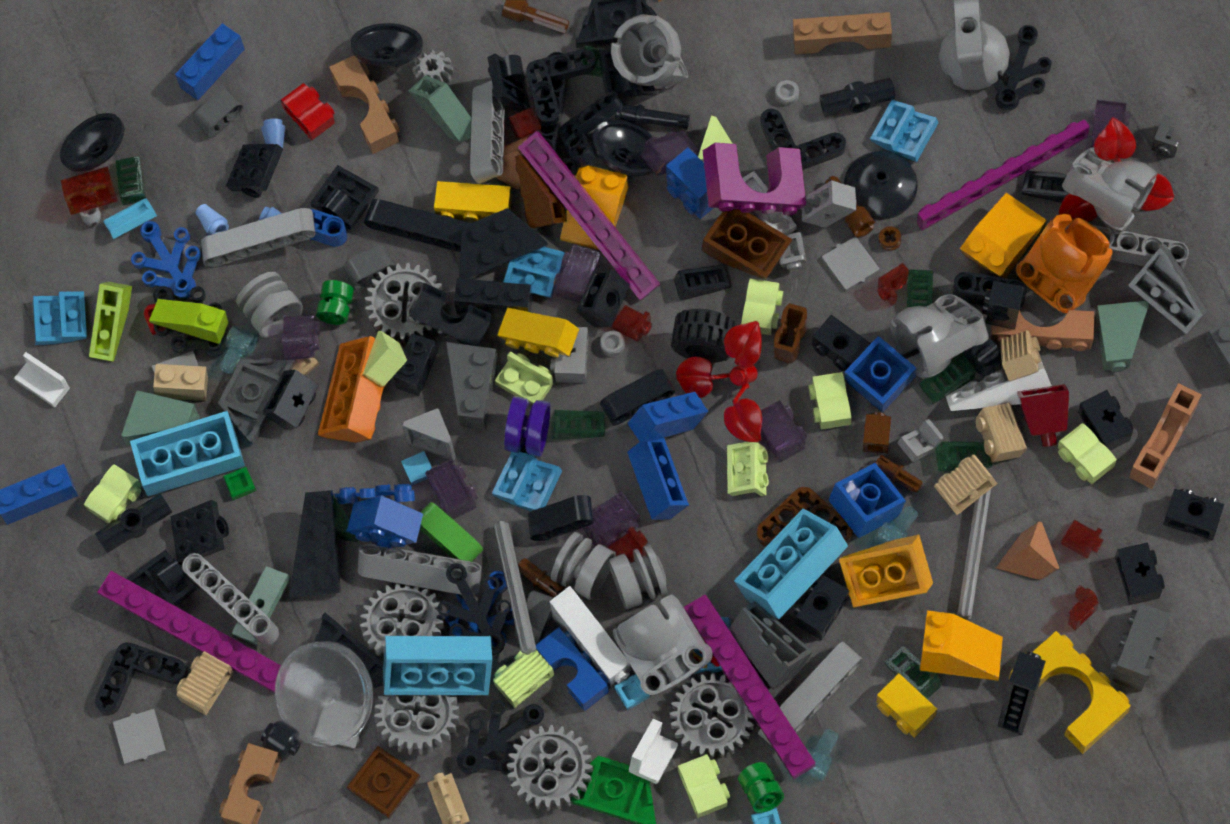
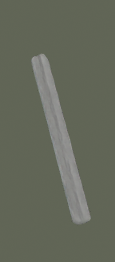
M991 489L977 499L974 504L957 616L963 619H970L972 615Z
M499 521V523L494 525L520 649L522 653L530 655L536 651V645L508 523Z

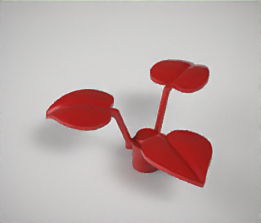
M1113 117L1098 134L1094 142L1095 154L1105 161L1113 160L1114 162H1120L1121 159L1131 157L1136 149V140L1132 132L1126 125ZM1157 174L1156 181L1141 210H1158L1168 205L1174 199L1172 186L1165 176ZM1070 193L1061 203L1058 212L1059 215H1070L1072 221L1076 218H1081L1090 222L1098 216L1093 204Z
M758 321L734 326L726 333L724 338L725 351L728 356L735 358L734 363L738 365L731 372L711 375L712 365L710 361L698 356L683 361L676 371V379L686 394L696 392L699 398L710 394L713 387L712 380L730 378L732 383L742 386L733 399L734 406L727 407L724 410V423L733 436L747 442L761 441L762 413L758 404L748 398L739 400L744 391L750 388L749 383H753L758 376L757 369L754 366L761 354L762 339Z

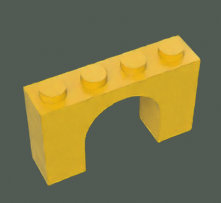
M1055 631L1033 651V653L1041 656L1042 660L1046 661L1038 687L1047 679L1059 674L1075 676L1087 686L1091 696V705L1066 728L1064 734L1084 754L1128 714L1131 705L1123 692L1116 691L1110 685L1111 682L1104 673H1098L1091 666L1092 662L1085 654H1079L1073 648L1072 641L1066 635L1061 636Z

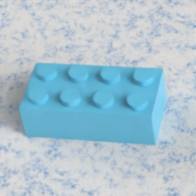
M228 411L130 441L141 483L148 497L245 467Z
M802 509L743 570L734 582L746 600L751 603L755 601L769 614L780 619L840 556L848 545L836 526Z
M385 636L383 664L384 695H489L492 667L491 636Z

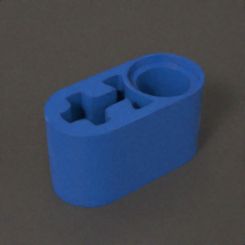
M311 209L316 233L311 240L333 247L343 245L347 240V232L343 220L339 217ZM334 229L340 230L336 234H330V232Z

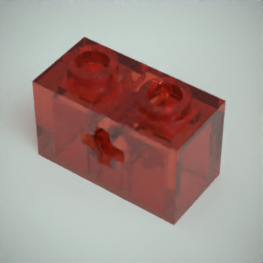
M108 166L61 180L63 195L71 215L118 201L115 185Z

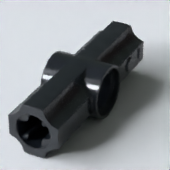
M886 78L866 84L862 81L852 82L846 85L843 90L820 95L819 100L822 113L827 117L847 111L861 113L868 110L871 105L894 100L896 95L892 80Z
M159 493L137 508L125 510L119 519L96 532L95 535L105 551L109 553L131 538L143 536L147 528L173 512L164 497ZM132 520H139V523L136 526H128Z

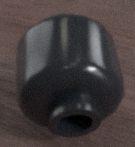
M280 720L274 724L269 723L260 739L263 742V748L278 752V758L281 760L286 759L290 754L295 756L302 743L298 741L299 731Z

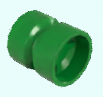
M324 281L320 293L322 300L318 302L316 317L320 321L332 325L346 324L350 312L348 305L352 302L354 288L342 281Z
M758 762L749 765L738 776V781L744 793L747 794L748 801L755 812H768L779 806L783 801L784 793L767 763Z

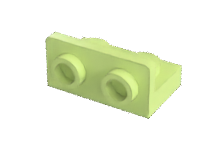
M509 352L507 355L508 362L495 379V385L517 397L527 398L530 405H533L536 400L543 401L554 385L551 372L541 365L538 367L533 365L526 356L520 353L516 355Z
M742 442L727 445L728 494L731 496L753 492L760 496L766 495V487L769 484L766 473L768 453L765 447L758 442Z

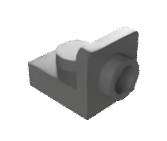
M1163 114L1151 150L1156 151L1161 156L1175 157L1179 143L1170 140L1174 131V127L1170 126L1173 117Z

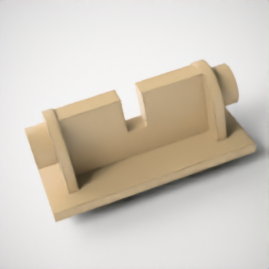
M443 773L434 775V780L427 782L442 824H465L470 822L452 773L445 776Z

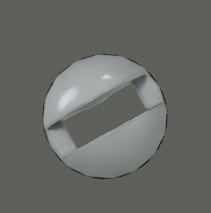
M97 205L86 206L80 211L83 222L88 226H92L95 222L98 224L101 220V213Z

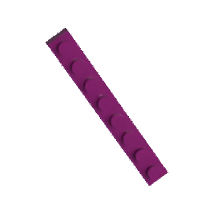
M1085 119L1078 123L1073 122L1061 133L1049 135L1038 146L1032 145L1028 147L1022 155L1007 159L999 168L987 170L976 181L970 180L962 185L960 190L945 194L937 203L925 205L918 213L917 225L922 231L1021 176L1026 173V170L1035 168L1088 138L1090 126Z
M536 131L518 147L519 150L618 274L630 284V289L638 299L643 300L661 285L543 136Z
M113 571L109 572L97 592L98 595L202 653L205 651L230 665L234 671L275 694L289 673L287 668Z
M706 594L684 606L685 611L703 641L711 647L712 655L793 780L814 768L816 762Z

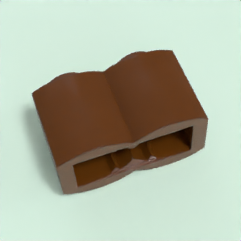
M789 303L784 308L781 316V327L777 330L774 337V359L790 364L796 360L800 350V340L805 335L807 328V309L805 307Z

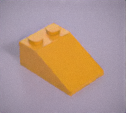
M590 165L579 168L576 179L616 227L629 189L628 175ZM567 210V222L563 223L560 240L599 250Z
M1005 193L973 229L960 250L965 256L994 276L1007 278L1047 220L1008 193Z
M919 535L895 539L839 558L847 588L850 590L849 595L853 607L927 593L933 584Z
M927 610L920 671L999 681L1003 637L955 614Z

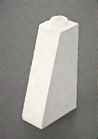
M569 586L550 601L553 619L564 632L568 631L576 641L575 645L581 652L584 650L593 662L592 665L597 671L601 670L609 680L608 684L612 686L616 682L619 684L626 680L631 671L630 663L575 591Z

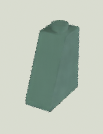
M425 75L408 90L410 95L450 139L461 143L471 137L472 118L447 83Z
M1147 301L1097 306L1095 318L1104 371L1121 372L1130 367L1149 304Z
M137 390L121 437L126 445L131 446V440L199 420L200 415L192 403Z

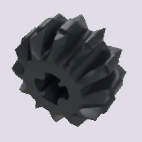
M989 336L988 340L983 344L972 346L962 352L969 366L974 369L975 373H979L983 377L994 374L1002 366L1001 349L996 346V342H993Z

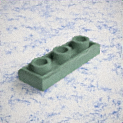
M266 566L249 600L270 618L290 580V576ZM248 611L244 615V617H247L250 614V611ZM238 622L236 623L231 634L236 638L256 645L258 640Z

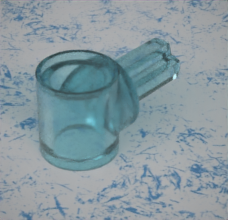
M236 325L232 326L225 341L228 351L219 368L227 374H232L241 356L246 357V355L252 354L258 342V335Z
M906 506L894 522H885L874 537V541L880 545L895 539L908 537L906 531L918 516L917 511L912 507Z
M826 729L817 746L807 749L816 762V766L805 772V774L821 782L824 780L832 764V758L829 755L839 738L835 731Z

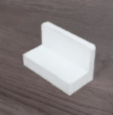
M25 352L23 358L26 364L14 377L15 381L55 408L70 387L63 376Z
M652 719L631 757L628 772L657 784L677 750L678 743L661 736L662 722Z

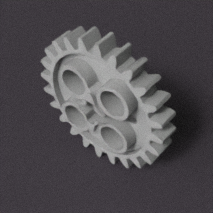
M398 263L396 271H393L388 266L387 275L379 272L380 281L371 280L375 288H367V293L370 296L365 297V303L369 304V306L365 307L366 313L371 314L368 318L369 322H375L374 329L379 330L382 328V332L385 334L391 333V338L394 340L397 336H400L402 343H404L406 336L410 337L411 334H418L424 337L423 331L425 330L432 334L431 326L416 323L409 314L417 296L412 293L416 288H421L425 282L439 290L442 289L441 283L435 284L437 281L436 275L429 277V269L421 273L420 265L411 270L409 263L406 264L405 269H402ZM408 282L409 302H407L406 322L402 323L404 286ZM396 286L400 288V291L396 294L388 292L391 287ZM444 302V304H443V306H442L443 309L446 308V303H445V302ZM390 310L399 312L397 316L392 318L386 316V313Z
M396 583L393 590L387 585L386 593L384 594L377 590L378 598L370 597L371 606L364 605L363 608L366 614L360 616L362 621L360 627L362 632H364L362 634L364 641H368L369 649L375 648L376 655H380L385 650V636H408L412 632H418L414 636H442L439 629L445 627L443 623L445 617L438 612L437 607L440 602H437L435 594L430 595L428 588L421 592L420 587L415 586L411 589L410 585L406 584L404 588H401L399 583ZM392 607H395V608H396V609L393 610V611H387L388 609H390V608H392ZM416 609H421L418 613H412ZM387 630H392L389 634H383Z
M712 673L710 680H706L702 674L701 682L699 683L692 678V687L690 688L683 684L684 694L676 693V699L679 702L671 703L672 708L676 710L670 713V718L676 720L671 723V728L679 729L675 733V738L684 737L681 746L684 747L690 744L691 754L696 749H699L700 757L704 756L705 752H709L710 758L713 759L715 752H719L720 756L724 758V750L726 749L734 754L735 744L738 747H743L741 738L749 740L750 734L746 730L754 729V724L749 722L754 720L753 716L730 682L726 683L725 675H722L718 681L714 673ZM706 694H711L715 697V700L711 703H704L701 698ZM697 704L701 709L694 708L692 705ZM728 707H734L738 712L734 716H727L724 714V710ZM717 713V718L708 719V714ZM691 716H698L702 719L697 725L688 723V719ZM724 723L733 725V728H728ZM714 729H721L724 735L720 738H714L710 735V732Z
M452 695L378 696L379 704L375 705V713L377 714L374 715L375 723H377V732H381L382 740L389 739V747L398 744V752H401L405 747L408 748L409 755L412 754L414 749H417L419 755H422L423 748H427L432 753V745L434 744L442 748V739L450 741V733H456V724H459V706H456L457 698L452 697ZM403 700H411L409 703H402ZM429 703L437 704L434 707L427 706ZM400 722H405V723H407V724L404 725V726H398V725H397V724L400 723ZM424 726H432V727H433V728H431V729H429V730L423 729Z
M550 725L548 732H545L543 727L540 726L539 734L529 730L531 738L527 739L521 736L522 746L518 744L513 745L517 754H509L510 760L513 761V763L507 764L508 770L513 771L508 774L509 781H514L511 784L512 789H520L517 793L519 799L527 796L525 800L527 805L535 801V806L538 810L542 804L546 805L547 811H550L552 804H556L558 810H561V802L563 801L568 806H571L570 798L572 796L577 800L580 799L578 790L587 791L586 785L583 782H591V776L586 774L593 772V766L588 764L592 761L591 755H585L589 751L588 746H581L583 743L581 737L573 740L574 731L572 730L565 735L563 726L560 727L558 732L554 731L553 725ZM548 746H556L558 748L553 754H546L544 752ZM564 752H568L567 755H564V756L562 757V754H563ZM530 763L538 765V768L533 772L525 770V767ZM566 764L575 765V769L572 772L562 771ZM547 765H549L550 767H553V766H554L555 769H554V770H551V769H547V770H546L545 767H546ZM537 779H538V782H537V783H535V784L532 783L533 780H537ZM552 781L556 783V786L551 790L542 788L546 782Z

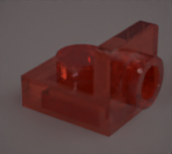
M532 107L509 117L515 138H523L541 130V125Z
M904 263L878 278V295L884 302L888 301L891 306L895 305L897 301V294L893 289L898 290L902 288L908 280L909 270Z
M625 305L612 326L613 329L639 342L643 335L647 336L651 330V315L647 311L642 314Z
M1073 520L1061 544L1089 558L1092 551L1095 553L1099 551L1104 541L1101 538L1103 530L1097 528L1095 531Z
M633 526L628 528V534L607 548L614 551L616 556L625 554L629 562L633 563L635 562L633 550L638 549L643 557V546L648 541L640 530L636 532Z
M1081 585L1076 588L1075 597L1080 602L1076 603L1069 611L1068 625L1075 631L1097 611L1099 605L1096 594L1091 589H1085Z

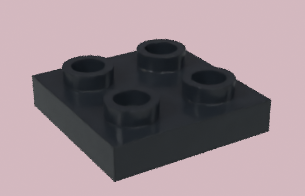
M611 49L598 52L605 94L613 91L619 97L653 95L655 92L654 85H637L620 75L614 67Z
M496 53L488 56V73L492 79V94L495 100L520 114L529 112L530 108L524 83L525 75L521 57L519 55H508L502 58Z
M243 144L226 187L231 191H242L250 197L260 198L262 192L267 191L283 148L278 144Z
M337 165L310 204L311 207L318 211L341 218L346 227L353 229L379 190L377 186Z
M210 500L170 516L178 564L183 565L184 559L193 553L199 554L204 558L224 550L223 538L229 535V526L224 517L219 515L216 501Z
M166 549L127 578V580L174 606H177L197 590L181 566L171 557Z

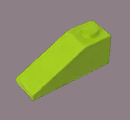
M105 282L99 285L89 357L107 361L115 360L129 311L132 286L113 282Z
M164 299L157 300L149 320L150 323L220 344L228 325L227 315L224 310L201 303Z

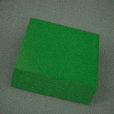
M247 467L223 476L233 501L256 491Z

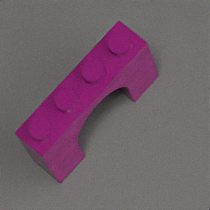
M715 142L702 150L709 207L719 208V211L740 209L743 213L757 210L762 211L763 214L783 212V215H794L798 213V210L807 205L800 149L778 147L766 155L769 186L766 193H760L751 189L743 180L739 170L736 144Z

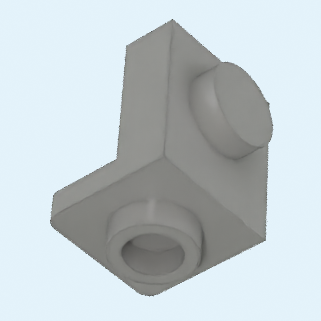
M800 232L786 235L793 240L780 258V265L787 267V270L801 268V263L807 262L802 235Z
M927 419L919 429L902 436L897 444L914 462L934 452L942 441L943 435Z

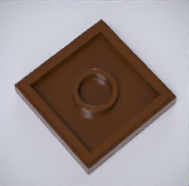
M377 746L346 788L390 819L421 776L387 751Z

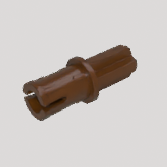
M883 455L876 460L877 466L891 479L893 484L897 482L915 493L922 487L923 482L905 471L903 465L899 466Z
M523 558L518 563L519 573L530 580L534 588L539 587L553 598L558 594L551 589L552 587L560 593L564 590V586L551 580L546 570L542 571L527 558Z

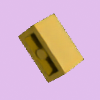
M900 674L896 675L877 694V708L885 716H892L897 721V727L906 735L910 733L915 738L936 717L937 708Z

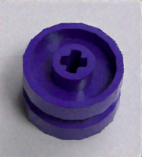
M513 397L506 421L505 451L519 453L525 444V450L528 455L542 456L549 430L550 402L536 400L530 410V403L527 398Z

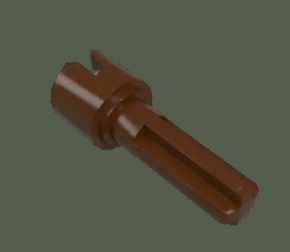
M506 0L502 10V17L519 23L527 20L561 33H566L569 27V20L529 6L528 0Z
M830 176L825 181V184L830 181L841 183L838 177ZM856 204V211L845 216V223L857 238L866 236L874 229L873 224L876 222L865 207Z

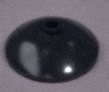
M380 23L370 25L357 31L351 38V51L354 56L362 62L375 67L392 68L405 65L418 57L423 50L421 35L416 30L401 24Z
M102 113L80 123L70 132L62 144L60 150L62 164L70 171L83 172L92 170L108 161L122 143L125 131L122 120L115 114Z
M609 120L599 124L592 135V146L598 158L607 167L620 174L628 176L649 175L657 170L661 163L662 151L660 145L648 131L636 124L623 120Z
M875 151L860 156L849 166L844 178L845 185L855 187L856 204L865 207L871 217L877 220L891 219L901 215L912 205L917 194L918 181L914 169L904 158L891 152ZM882 175L885 179L879 180L877 177Z

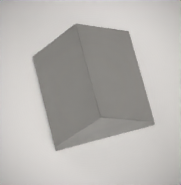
M438 408L404 421L402 426L409 445L451 461L455 460L456 456L452 441Z

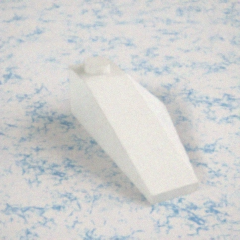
M1041 361L1038 363L1039 372L1009 382L1005 370L1002 368L994 374L985 376L980 382H969L947 395L946 399L951 411L984 408L1004 403L1017 405L1020 404L1017 391L1052 385Z

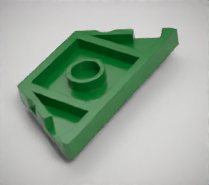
M598 755L590 763L593 766V772L586 773L591 776V782H583L586 785L587 791L578 790L580 799L577 800L572 796L570 798L571 804L634 824H656L650 781L628 772L630 765Z

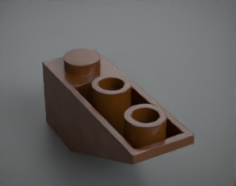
M524 155L515 156L516 171L521 185L520 193L524 200L525 218L529 227L533 229L567 222L563 203Z

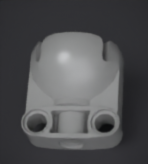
M955 0V27L949 30L939 50L938 58L942 73L950 82L953 80L954 85L964 90H980L990 87L998 81L997 74L1002 76L1008 67L1010 53L1006 38L993 25L982 21L980 0Z
M641 14L629 18L618 28L614 36L618 40L616 43H612L611 55L614 67L624 79L637 85L663 86L665 89H668L688 78V72L681 58V44L678 33L669 22L658 15ZM664 46L666 52L665 56L661 59L658 52Z
M1089 148L1073 162L1062 187L1068 193L1079 196L1093 204L1098 217L1107 227L1114 231L1123 232L1134 219V213H1131V211H1139L1156 181L1157 173L1152 167L1139 161L1114 162L1113 160H1102L1095 154L1094 148Z
M952 294L939 297L927 307H908L897 313L890 322L893 341L902 356L915 349L919 350L920 353L907 360L917 368L916 376L922 379L931 378L942 372L950 364L952 357L988 340V332L983 315L975 307Z
M673 594L661 599L657 606L651 605L613 630L614 639L639 678L642 690L649 695L658 694L677 685L698 672L712 659L713 652L711 647L703 641L681 602ZM694 649H699L702 652L703 660L701 662L694 659ZM652 675L659 679V688L651 685L650 678Z

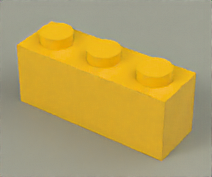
M437 181L434 211L438 215L473 223L506 208L511 210V187Z
M507 308L497 336L506 341V346L513 349H519L521 346L533 353L544 351L545 354L558 358L559 355L570 356L579 328L566 319Z

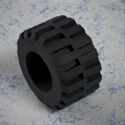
M709 309L683 310L675 316L670 346L675 353L687 359L698 356L706 358L710 363L727 361L731 357L725 351L724 338L731 328L737 326V323L725 314Z

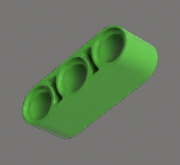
M430 502L421 511L423 517L420 530L451 558L472 562L483 551L482 546L435 503Z

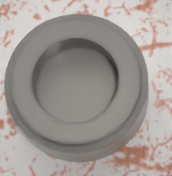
M790 80L778 83L775 88L777 102L784 106L796 103L799 98L798 85Z
M617 331L604 333L600 339L601 351L609 357H616L622 354L625 349L623 335Z

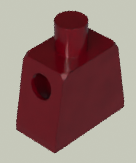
M1061 384L1017 391L1030 434L1033 436L1041 435V442L1044 447L1057 445L1056 432L1065 431L1068 426L1069 390L1066 385Z

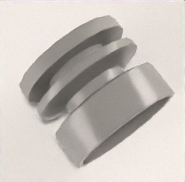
M267 272L251 280L241 290L236 299L238 308L243 311L245 317L251 319L252 326L264 338H270L285 331L295 323L303 310L300 300L293 292L288 290V285L282 281L281 276L276 272Z
M574 532L562 546L555 559L551 580L557 583L562 580V586L569 587L576 580L575 592L591 600L600 591L610 573L608 559L615 557L616 554L601 544H598L590 552L592 540L589 538L583 540L582 534Z
M650 544L643 546L644 559L638 549L633 550L635 561L633 563L629 562L625 554L608 559L615 586L626 610L642 605L641 592L646 591L652 601L655 600L654 587L657 588L661 597L668 595L663 566Z

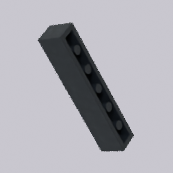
M1019 652L1008 682L998 727L1020 735L1023 734L1046 662L1038 654Z

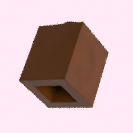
M880 412L866 414L863 452L888 454L891 416H886V414Z

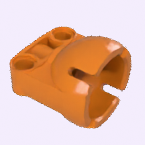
M1057 215L1047 224L1025 259L1017 265L1016 272L1018 277L1047 303L1062 313H1068L1069 310H1075L1085 302L1086 295L1110 262L1113 252L1109 248V241L1106 236L1087 221L1081 218H1076L1072 221L1070 215ZM1029 264L1033 266L1034 271L1030 269ZM1068 295L1072 298L1073 303L1069 301Z

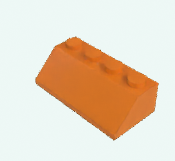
M367 336L340 344L318 436L354 443L371 440L375 431L377 413L381 406L382 392L385 386L380 387L362 375L375 341L374 337Z

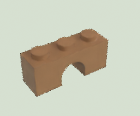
M248 743L246 750L241 751L238 759L240 767L237 774H233L230 779L229 796L227 799H223L219 810L224 823L258 824L263 806L260 801L248 797V789L256 781L273 783L281 759L278 758V752Z

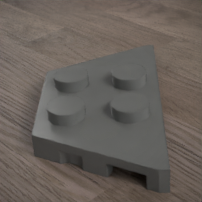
M287 357L284 360H273L272 358H262L261 360L241 359L218 402L224 412L228 411L232 422L252 445H254L267 420V417L262 412L283 371L293 370L297 362L294 357Z

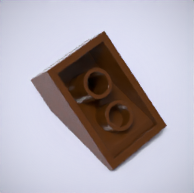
M733 209L721 212L704 237L701 251L722 264L766 280L793 239L750 213H743L740 209Z

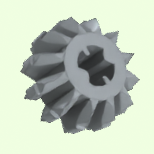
M432 49L429 55L422 52V59L415 58V66H413L412 72L415 75L416 83L425 75L444 83L451 82V75L454 73L451 59L445 57L442 51L435 55V51Z

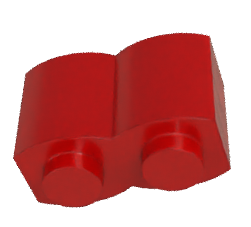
M302 83L282 98L281 104L290 118L298 124L311 140H314L335 124L333 116L335 112L328 103L323 104L319 100L320 96L312 86L308 87Z

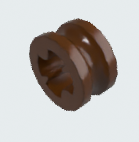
M892 226L883 228L879 233L880 246L887 251L898 249L901 245L900 231ZM891 234L894 235L895 241L891 243L890 240L887 243L885 236L889 235L891 237Z

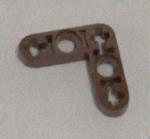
M799 487L757 527L758 542L763 546H767L790 523L782 522L779 519L781 512L789 511L793 514L794 518L802 509L810 511V506L806 502L799 503V496L801 495L802 497L809 496L808 502L814 507L811 511L812 514L816 515L819 511H826L830 516L827 522L832 524L836 520L835 526L838 530H846L844 540L847 544L850 543L853 532L845 520L809 487ZM774 520L777 527L773 530V537L767 536L764 538L763 530L770 531L774 527V522H772Z

